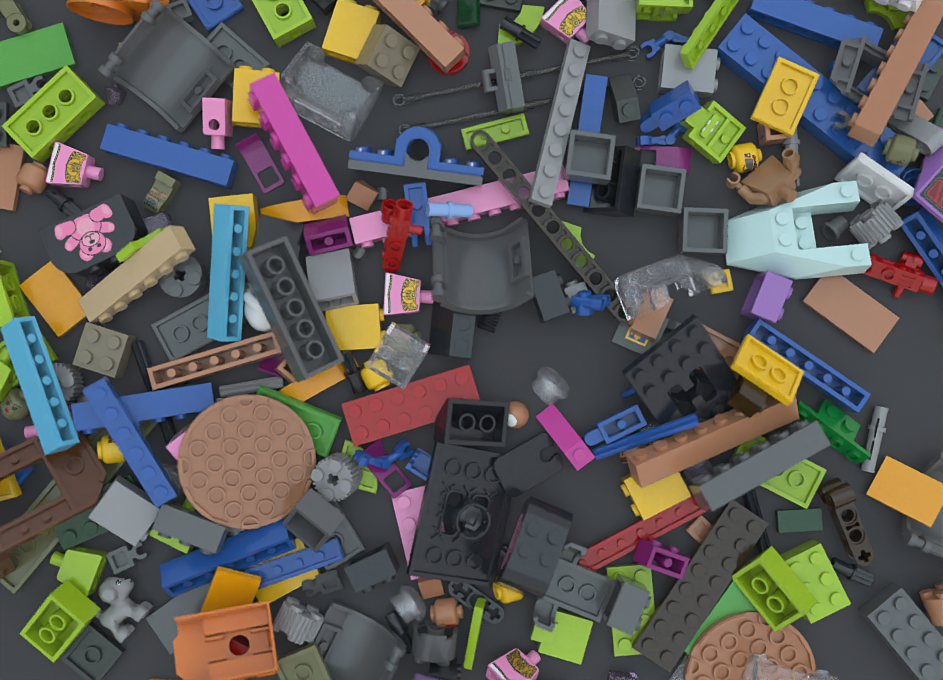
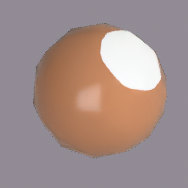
M519 401L509 402L507 426L513 429L523 427L529 419L528 408Z

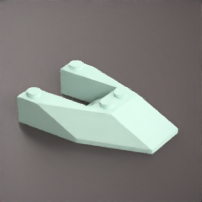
M857 181L836 182L797 192L796 199L790 203L783 199L774 207L766 204L729 219L727 254H725L726 265L757 272L770 271L782 277L796 280L865 273L871 266L868 243L816 248L811 215L853 211L860 202Z

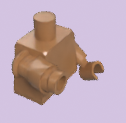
M787 148L782 152L783 164L771 155L757 169L744 178L741 183L739 182L740 175L737 172H732L731 177L735 182L727 178L726 186L730 189L736 188L737 193L751 205L766 204L774 207L783 199L790 203L797 197L795 181L801 176L802 172L801 168H799L800 156L795 149Z

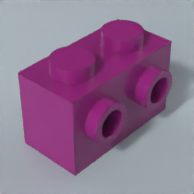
M346 214L303 224L304 238L310 256L353 246L352 234Z
M650 538L649 542L640 539L633 557L634 561L646 568L681 580L683 579L690 558L680 554L681 549L669 544L667 548L662 547V542Z

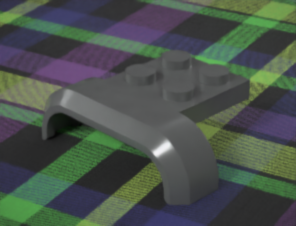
M572 541L564 544L545 596L537 600L534 606L533 619L537 627L553 632L558 607L600 623L617 581L614 578L577 564L580 557L585 556L587 547Z

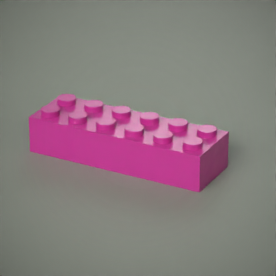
M275 72L250 83L248 102L253 111H258L259 122L263 130H268L270 133V143L275 151L279 150L283 168L285 171L289 170L291 172V182L296 191H301L303 196L301 200L306 210H311L315 214L337 203L340 194Z

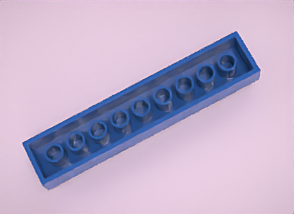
M746 13L718 46L717 57H720V62L760 94L779 56L820 74L798 125L847 164L862 152L897 177L907 167L887 162L885 155L882 154L887 139L889 137L892 138L896 134L887 126H885L873 147L847 136L848 129L846 128L841 130L834 129L832 127L834 123H843L842 118L837 117L836 113L845 111L852 117L854 112L859 113L861 109L857 108L859 104L844 95L825 76Z

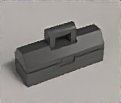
M515 42L498 43L488 47L491 69L481 71L484 94L495 93L498 114L524 112L525 102ZM495 75L497 86H492L490 76Z

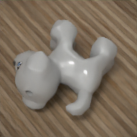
M108 577L100 585L98 595L103 602L111 605L104 611L100 610L95 617L99 619L104 627L110 629L119 643H122L136 629L132 624L127 623L124 625L123 621L131 617L135 621L140 622L154 606L147 601L136 604L129 597L134 587V582L129 577Z

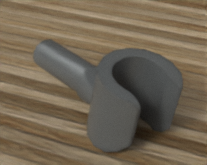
M372 187L379 192L377 196L378 201L389 199L390 193L386 188Z
M357 246L354 251L349 248L351 256L359 261L363 260L367 255V252L360 246Z

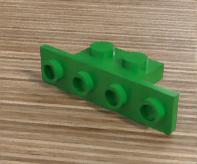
M827 399L822 400L816 412L802 401L797 402L799 419L797 421L801 422L805 419L808 422L817 420L830 442V446L844 455L849 461L859 464L871 457L867 450L854 441L861 425Z

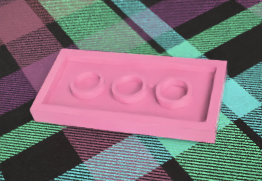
M425 485L406 489L395 499L392 498L407 565L409 563ZM444 523L442 525V532H445ZM410 576L411 580L420 578L416 576Z

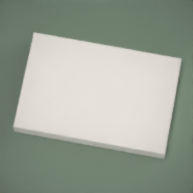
M862 152L838 172L834 178L837 182L856 180L859 197L869 204L882 199L894 211L911 199L914 192L913 187Z

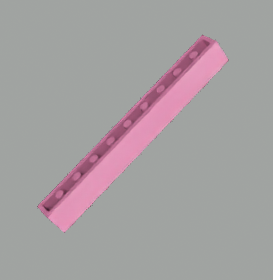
M563 164L554 200L565 198V194H568L570 190L567 180H563ZM535 171L522 174L532 185ZM515 176L504 180L507 182H512L515 179ZM499 181L428 198V202L431 203L452 201L453 204H472L473 214L471 218L453 217L452 219H446L445 217H440L447 227L459 225V221L465 219L468 222L481 219L480 216L489 214L490 217L502 213L501 210L510 208V211L522 209ZM526 187L518 189L519 198L527 199L529 197V190ZM381 210L349 218L354 241L357 246L365 249L375 246L374 242H385V237L388 236L386 235L387 227L390 224H385L381 221Z

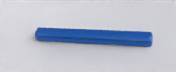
M690 414L615 440L609 444L595 447L592 449V454L595 456L594 459L600 460L699 425V420L695 414Z

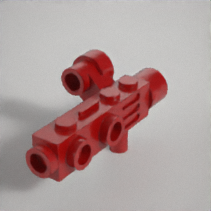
M385 199L382 201L381 221L385 224H390L387 227L386 235L388 236L385 237L383 247L385 250H382L381 258H383L382 268L388 273L399 271L408 233L422 234L423 226L410 224L414 205L407 199H398L397 201Z
M902 251L898 263L879 257L874 253H869L871 266L862 274L896 285L892 292L894 297L900 298L905 289L916 293L919 291L928 295H932L938 279L925 275L920 270L924 259L919 253L914 252L912 254Z

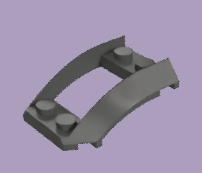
M864 35L862 38L851 40V38L842 40L829 81L844 95L859 104L864 95L868 97V95L852 87L860 59L878 69L882 61L887 62L888 58L884 57L887 51L867 40V36ZM925 62L924 65L918 63L890 117L912 123L930 63Z

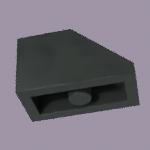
M630 73L608 77L614 121L624 123L641 119L638 96Z

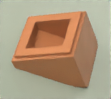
M360 180L353 184L346 199L369 211L379 192L365 181Z

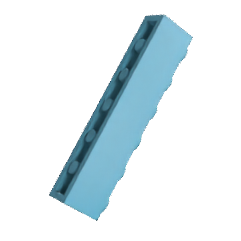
M214 204L207 338L222 342L241 341L245 272L238 257L247 252L248 206Z
M35 316L12 319L0 329L44 454L49 455L65 451L80 441Z

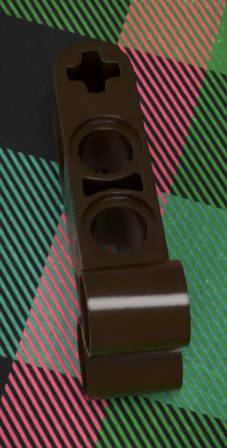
M838 477L819 485L817 492L823 503L827 504L846 554L861 566L871 564L874 560V551L854 504V501H856L854 490L849 483H843ZM847 509L846 515L841 517L842 512ZM855 529L853 536L849 537L850 532Z

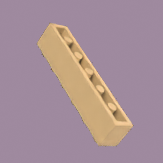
M167 226L78 300L90 323L100 322L105 324L111 321L117 312L128 307L127 304L143 295V291L156 285L158 279L163 275L171 273L174 270L173 267L189 258V254L196 249L184 227Z

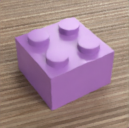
M770 271L755 275L739 315L750 320L760 318L767 324L776 323L783 316L784 308L782 307L785 300H788L792 294L793 288H791L793 281Z

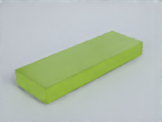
M524 113L461 129L466 152L472 151L470 138L477 130L486 131L497 144L529 136ZM478 135L474 138V144L477 147H483L486 145V139Z
M478 598L474 606L463 664L465 669L472 670L486 602L484 598Z

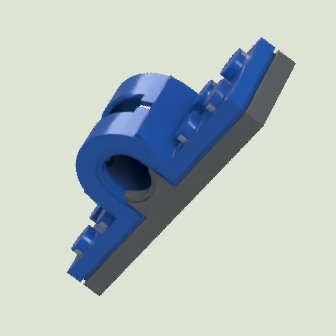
M412 127L405 130L399 138H396L395 154L394 150L381 148L378 149V152H373L372 147L356 146V149L349 151V158L351 159L348 160L349 169L478 186L483 184L485 166H480L481 162L468 160L467 164L459 163L458 158L446 157L445 161H442L444 143H442L435 131L427 127ZM416 139L424 140L429 146V156L424 160L416 159L410 152L411 144Z

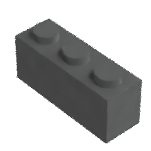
M166 502L161 505L152 529L158 531V535L161 537L179 539V543L184 546L192 547L194 545L199 547L202 553L213 555V553L216 554L222 550L230 527L214 523L193 510L172 502Z

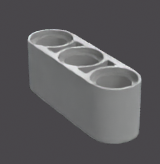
M916 114L912 123L890 117L886 124L894 133L916 139V148H919V152L926 156H931L943 146V129Z

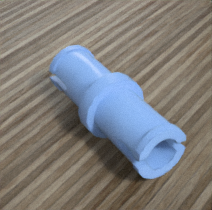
M447 201L446 203L427 202L426 215L429 217L438 216L445 217L446 219H452L453 217L471 218L473 214L472 204H453L452 201Z

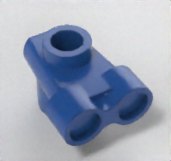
M580 290L578 294L571 297V305L576 307V314L581 316L592 315L594 310L603 311L611 303L610 295H592L590 290Z

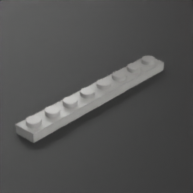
M572 38L567 42L528 199L529 202L548 209L553 204L591 47Z

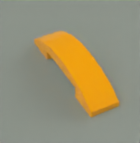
M340 195L337 203L315 214L311 210H306L302 200L276 204L260 209L261 214L297 223L319 221L345 214L347 217H350L346 195Z
M339 363L306 380L295 381V383L287 385L278 392L304 402L338 382L345 380L347 377L344 376L345 370L342 363Z

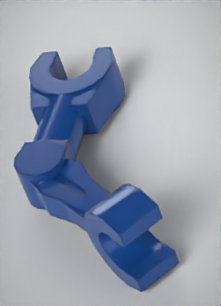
M668 30L657 40L652 39L643 42L640 46V51L649 48L651 53L646 55V59L651 60L660 51V47L666 43L672 42L673 44L684 45L690 36L685 37Z
M678 122L673 125L672 130L666 136L636 137V146H648L651 144L672 145L679 133L684 132L686 128Z
M402 439L393 448L394 451L387 456L374 457L366 452L356 450L353 459L358 460L357 464L361 466L371 464L388 469L392 465L391 463L398 458L400 460L413 455L414 451L409 446V442L406 439Z

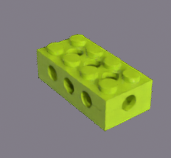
M252 0L278 48L316 28L314 20L303 0Z
M65 65L11 116L2 127L31 158L44 163L52 155L55 142L64 144L106 103L75 71Z

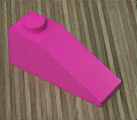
M553 403L535 416L577 471L595 458Z

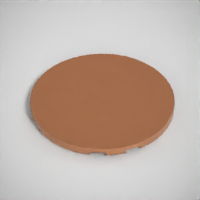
M256 394L227 397L204 409L186 430L178 454L180 482L186 497L193 507L214 523L240 529L260 528L261 526L275 523L287 516L308 492L313 481L311 473L316 466L313 440L302 419L282 402Z
M743 611L719 619L699 636L688 655L684 680H815L816 665L809 644L791 624L775 632L758 611Z

